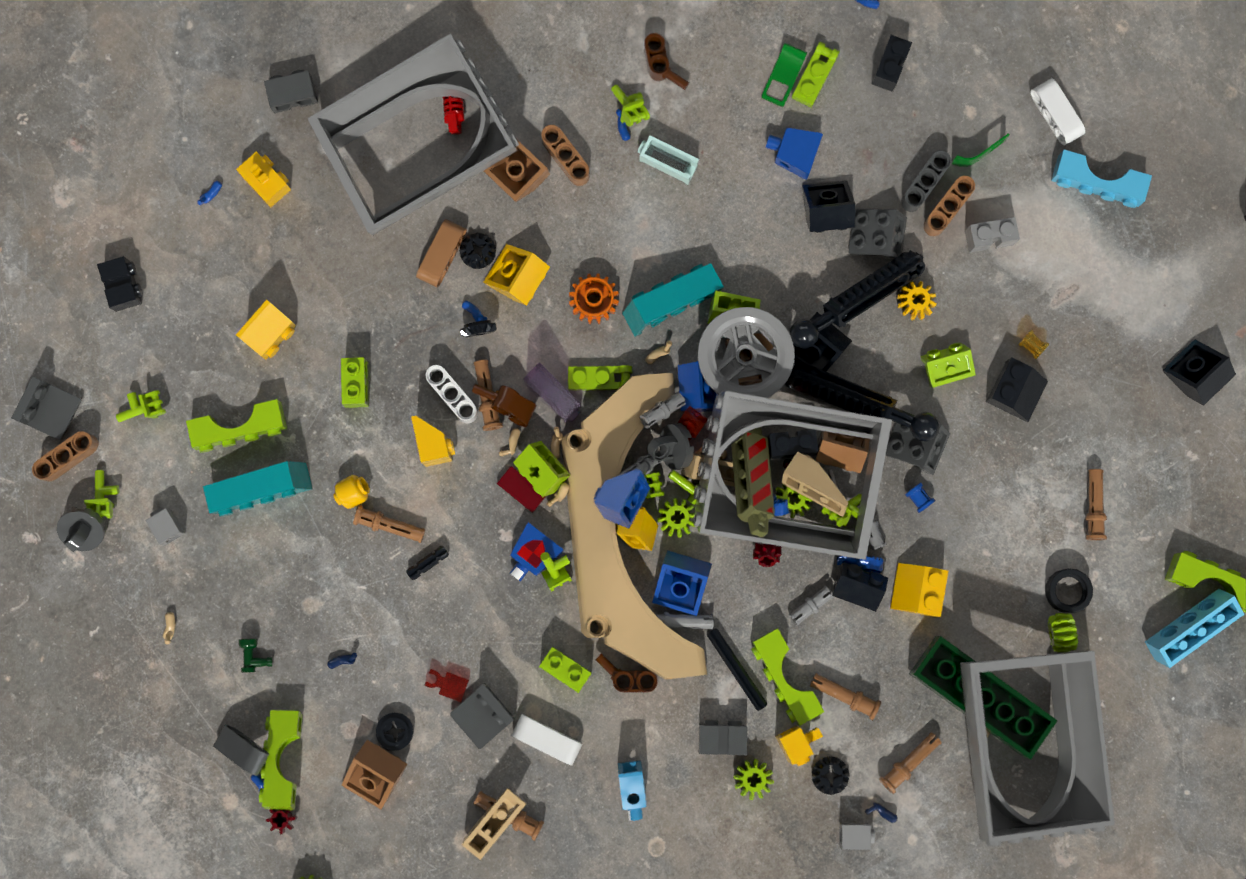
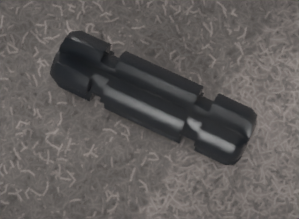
M439 546L434 550V553L431 552L418 561L416 566L408 568L406 573L410 579H417L421 576V573H425L437 565L439 560H444L448 557L449 553L446 548Z

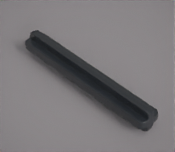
M714 628L709 631L707 637L755 709L760 711L767 706L766 700L719 630Z

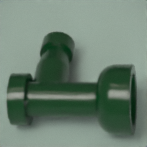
M239 639V647L243 649L242 673L255 672V667H272V657L253 658V648L257 647L258 639Z

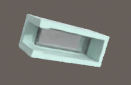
M651 135L647 142L642 141L638 149L640 162H644L681 180L687 185L699 163L698 158Z

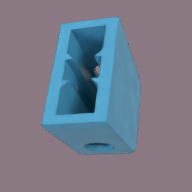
M641 760L617 763L622 809L628 810L629 820H640L643 818L642 808L646 807Z

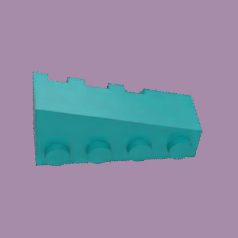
M711 263L706 266L699 264L690 270L691 272L686 275L680 273L672 277L671 282L667 284L660 282L651 288L652 291L648 293L641 291L631 297L632 301L622 314L634 337L642 334L646 326L651 325L654 328L668 318L667 315L670 314L671 317H675L685 311L687 305H690L692 308L713 297L715 290L721 291L724 286Z
M293 461L282 462L203 486L209 513L219 514V517L233 514L232 510H248L254 508L255 504L272 503L275 499L292 497L297 493L313 489L307 464Z

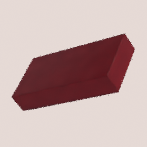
M512 466L497 482L498 486L532 513L547 497H542L536 493L526 477L522 476Z

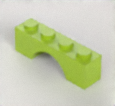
M278 399L254 404L249 420L237 428H223L209 415L186 421L191 447L199 450L200 453L214 450L213 446L222 445V447L234 446L238 440L245 439V442L255 441L259 439V435L263 434L276 436L282 434L281 430L287 429L282 403Z
M1189 551L1174 554L1165 580L1184 588H1194L1204 579L1215 580L1225 588L1227 593L1235 596L1242 611L1246 613V579L1240 577V572L1232 569H1227V571L1218 568V563L1210 560L1203 562L1196 559L1197 555Z
M774 629L753 641L754 647L751 648V651L756 660L761 659L765 665L762 671L769 682L773 680L777 689L774 692L780 703L783 701L786 703L788 710L785 712L791 723L796 722L797 725L801 726L824 713L813 691H798L792 688L784 679L782 662L789 651V647L779 629Z
M270 710V716L266 717L265 729L268 731V740L264 741L263 749L270 755L266 760V764L261 769V778L264 779V786L259 791V803H262V807L265 809L295 810L297 786L286 780L280 769V758L287 745L301 738L303 714L299 711Z

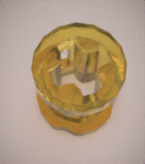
M1031 329L1018 345L1020 347L1024 346L1033 354V358L1036 360L1049 346V343H1044L1034 334V330Z

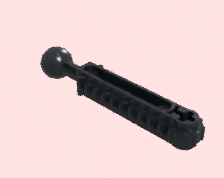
M912 250L903 252L897 258L838 296L829 298V301L823 305L824 314L813 321L806 319L798 320L791 326L789 334L793 344L796 347L806 349L812 347L818 341L819 332L830 324L834 323L839 328L845 327L846 323L915 278L920 277L925 270L924 257Z
M794 360L791 374L784 384L788 388L795 389L851 413L891 419L896 423L909 427L913 437L919 441L927 442L933 440L940 430V422L933 414L922 412L913 415L895 408L898 400L808 365L800 360Z

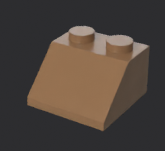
M519 141V145L516 146L518 151L484 170L515 202L535 191L550 175L548 168Z
M822 431L816 462L861 473L868 454L870 439Z
M366 740L354 757L341 786L382 810L400 780L407 763L385 751L379 745Z

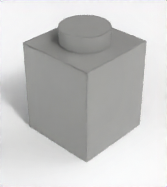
M156 509L150 514L151 517L145 520L159 545L166 546L185 534L170 509Z
M839 823V847L841 849L871 850V844L875 843V831L871 829L870 824Z

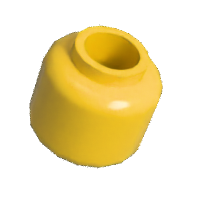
M350 475L336 483L333 496L338 505L352 509L368 499L370 488L363 477Z

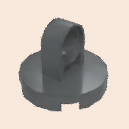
M681 423L666 425L660 437L653 439L649 443L647 451L656 461H664L670 469L681 470L690 465L693 459L694 447L689 445L688 438H691V434L688 429ZM658 447H660V451L655 453Z
M72 507L66 510L60 517L56 529L58 537L63 544L72 552L76 550L91 551L98 547L105 537V523L101 516L89 508L82 510Z

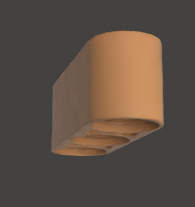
M545 126L542 130V143L574 185H585L590 178L587 163L558 126ZM549 134H556L558 139L550 142L546 137ZM565 151L572 154L566 160L560 158V154ZM577 169L585 171L583 177H575L573 173Z
M959 177L925 220L924 230L928 235H940L974 192L975 182L971 177ZM958 185H965L968 189V192H961L958 189ZM944 202L952 203L954 210L946 209ZM931 220H938L941 228H934L931 225Z
M445 219L418 269L416 278L438 288L461 245V241H463L467 229Z
M83 431L75 433L38 459L32 466L33 475L38 479L48 482L56 480L97 450V438ZM87 437L89 444L86 448L82 449L81 441ZM68 451L70 457L66 462H63L62 454ZM48 464L50 472L44 476L42 470Z

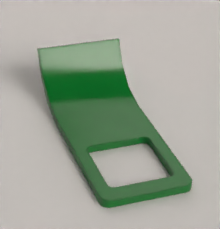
M784 43L762 93V99L784 107L807 52ZM772 80L789 87L783 101L766 95Z
M1008 133L973 158H964L957 155L951 164L959 167H968L975 164L1004 143L1010 134Z

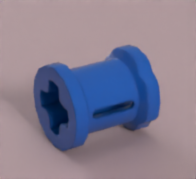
M921 482L905 494L917 506L918 513L936 501L934 498L929 497L923 489Z

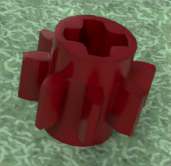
M755 543L753 559H758L759 565L772 567L776 562H780V556H782L781 546Z
M269 810L272 816L266 819V822H271L272 827L270 831L279 829V833L282 835L285 832V827L289 830L294 828L291 822L297 819V816H292V810ZM281 813L282 817H286L287 819L283 823L279 820L277 821V817L280 816Z

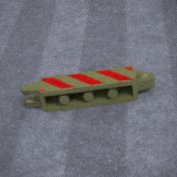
M758 427L740 435L739 439L731 446L737 516L741 521L749 523L752 535L764 537L768 534L769 520L775 516L768 439L762 436V427Z

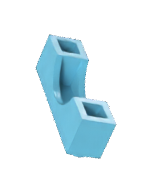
M1064 149L1058 155L1051 181L1056 182L1058 186L1063 188H1077L1083 194H1097L1103 200H1117L1123 202L1124 206L1135 208L1145 202L1152 175L1130 169L1117 180H1103L1091 172L1085 155Z

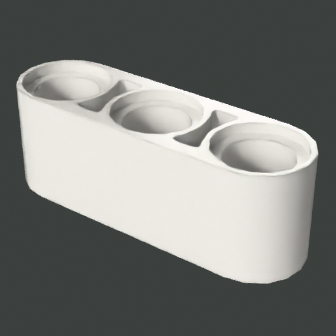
M1051 78L1030 91L1034 103L1062 145L1065 146L1085 134L1083 123L1054 79Z
M432 365L426 371V379L431 387L463 423L474 422L478 416V410L470 398L442 366ZM442 372L443 378L441 381L433 382L431 380L433 373ZM450 389L458 391L457 397L453 400L446 398V393ZM465 406L473 408V413L469 417L461 416V410Z
M521 714L511 734L514 738L573 766L583 745L579 741L524 714Z

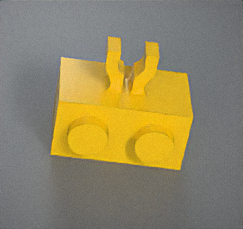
M256 151L236 170L271 208L291 190L287 185L289 180L281 171L276 173L272 169L274 163L266 155L261 157Z
M641 506L629 529L616 523L615 529L616 533L630 548L652 551L658 524L646 509Z
M794 726L775 737L787 761L792 765L797 764V766H801L809 762V756L814 754L809 743L822 738L823 735L817 727L804 734L800 727Z

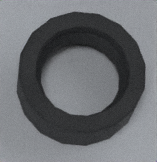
M1067 568L1056 571L1049 577L1045 587V595L1047 601L1054 609L1063 613H1075L1082 611L1089 605L1093 597V586L1085 573L1078 569ZM1065 577H1073L1078 580L1083 589L1080 600L1072 605L1062 603L1057 598L1055 592L1057 583Z

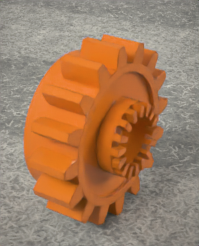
M589 273L587 274V279L579 277L578 285L573 283L572 288L575 292H569V297L574 300H571L569 305L576 307L573 310V314L580 313V321H583L586 317L588 318V324H591L593 319H596L597 323L601 324L602 317L608 321V313H616L613 306H618L619 301L614 298L619 296V292L613 291L615 283L609 284L607 276L601 279L599 273H597L596 277H591ZM597 294L600 297V301L590 303L588 297Z

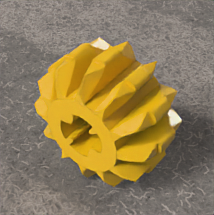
M912 281L909 283V288L906 286L901 288L903 294H898L897 299L903 302L899 303L897 307L900 309L905 308L902 313L903 316L911 313L910 320H914L916 315L920 320H923L925 314L929 316L932 314L931 308H934L937 303L932 301L936 294L928 293L931 289L930 285L924 289L922 281L918 283L917 287ZM915 298H920L921 301L914 304L912 302Z

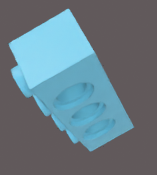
M1218 589L1150 637L1145 643L1156 661L1171 668L1245 614L1234 595Z

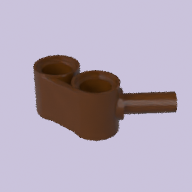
M658 33L649 34L645 39L644 53L650 77L655 81H662L667 78L686 90L690 82L671 71L672 68L669 67L664 38ZM657 43L660 48L652 50L649 48V45ZM660 64L665 69L663 71H655L653 67Z
M475 384L472 389L473 393L492 400L491 408L509 416L508 419L511 422L522 427L528 426L537 407L535 403L524 398L516 390L508 386L502 385L499 390L492 391Z
M602 653L595 659L612 676L610 679L613 681V686L619 692H651L657 686V677L651 671H622L620 668L617 669ZM620 675H627L630 678L628 687L620 688L617 685L616 680ZM651 675L654 682L650 688L641 686L640 679L642 676Z

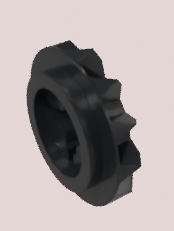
M479 232L471 235L468 234L461 241L460 257L468 267L482 269L493 262L496 256V246L487 234ZM473 243L478 247H484L481 250L482 259L477 253L471 254L474 251Z
M491 320L477 321L465 324L464 328L460 329V333L463 337H474L490 334L496 331L497 327L496 323H491Z
M393 712L386 714L379 720L376 726L377 740L381 746L388 750H401L413 739L414 727L411 720L402 713ZM393 721L397 728L405 729V731L398 734L397 742L393 734H385V732L392 729Z
M828 756L818 760L814 765L812 781L820 792L833 795L842 792L848 785L849 770L841 759ZM830 765L833 773L841 775L833 778L832 786L828 778L821 777V775L829 773Z

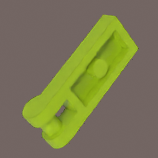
M819 42L792 95V99L812 108L840 53L839 50L835 48L832 50L826 47L825 43ZM821 55L829 58L827 63L819 60Z
M632 366L568 367V391L618 390L630 379V374L633 373ZM614 374H621V382H614Z

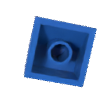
M698 361L678 365L679 393L684 397V402L686 403L680 410L684 412L713 411L717 394L705 382L700 372Z
M635 469L606 480L602 487L597 489L594 503L604 519L629 529L650 490V486L642 471Z
M667 550L652 603L697 616L712 563Z

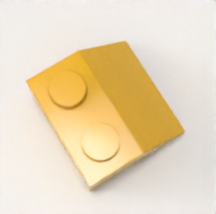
M506 244L483 283L513 301L527 306L541 281L545 278L550 266L534 253Z
M266 300L238 331L236 336L267 360L268 357L272 358L279 351L278 346L283 340H288L294 334L296 325Z
M411 416L421 463L428 467L453 461L452 455L456 453L451 438L448 439L444 433L419 417Z
M898 563L890 609L930 617H941L948 570Z

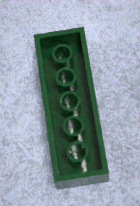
M935 636L909 675L966 715L961 663L976 661L942 636ZM990 671L979 672L986 730L1022 757L1031 760L1058 720Z

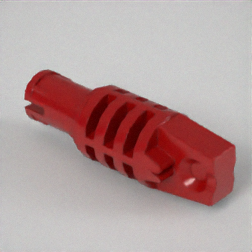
M449 96L443 97L445 124H448L449 132L452 135L462 134V121H465L464 102L462 98Z

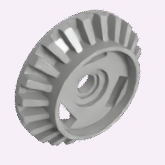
M751 307L731 309L717 316L703 332L698 347L699 369L707 385L716 394L730 391L769 398L783 387L791 374L794 364L793 342L788 330L772 314ZM757 331L762 333L772 344V350L768 352L754 336ZM721 338L730 339L723 360L716 359L715 355ZM747 349L751 351L753 357L749 362H743L739 358L741 350ZM761 375L762 382L758 384L739 385L738 379Z

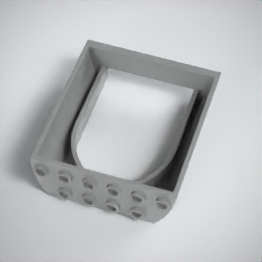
M451 33L308 118L365 228L373 236L518 151L516 146L519 143L508 122L503 117L499 106L494 101L490 90L485 85L482 76L470 57L465 58L463 53L466 52V49L460 39L455 41ZM451 96L469 100L480 106V128L475 142L466 156L445 174L373 215L338 149L414 104L427 99Z
M723 391L721 394H717L712 416H708L707 419L708 439H704L702 453H705L704 462H700L698 468V476H701L699 486L696 485L694 490L696 505L693 525L697 526L699 533L866 560L892 420L730 391ZM773 424L792 425L872 439L855 529L774 516L769 520L768 534L764 537L752 535L749 523L741 521L737 516L736 499L722 480L718 459L727 446L740 435L752 429Z
M1094 651L962 662L961 675L979 839L985 841L987 846L1002 845L1001 841L1020 843L1023 842L1022 838L1042 840L1044 839L1043 835L1063 837L1065 836L1064 832L1083 834L1085 829L1090 828L1091 831H1104L1105 826L1115 825ZM1049 665L1054 717L1058 720L1055 724L1059 755L1058 772L1049 798L1042 808L1028 819L1017 813L1005 801L995 784L989 762L979 672Z

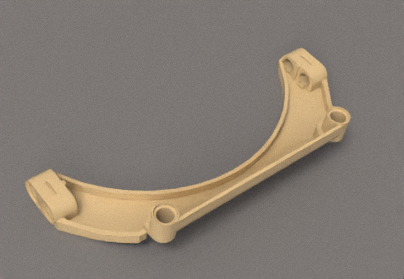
M673 373L632 376L581 422L582 429L569 432L562 438L561 442L564 468L570 474L566 480V483L569 484L567 500L581 631L587 638L604 637L605 645L628 656L664 679L707 675L705 650L667 627L642 600L624 566L618 547L615 523L604 519L594 503V496L597 489L602 487L606 480L620 474L634 440L644 427L640 421V415L655 407L657 402H663L675 394ZM571 436L577 438L579 442L578 447L571 445ZM593 621L598 624V631L595 634L590 630V624Z

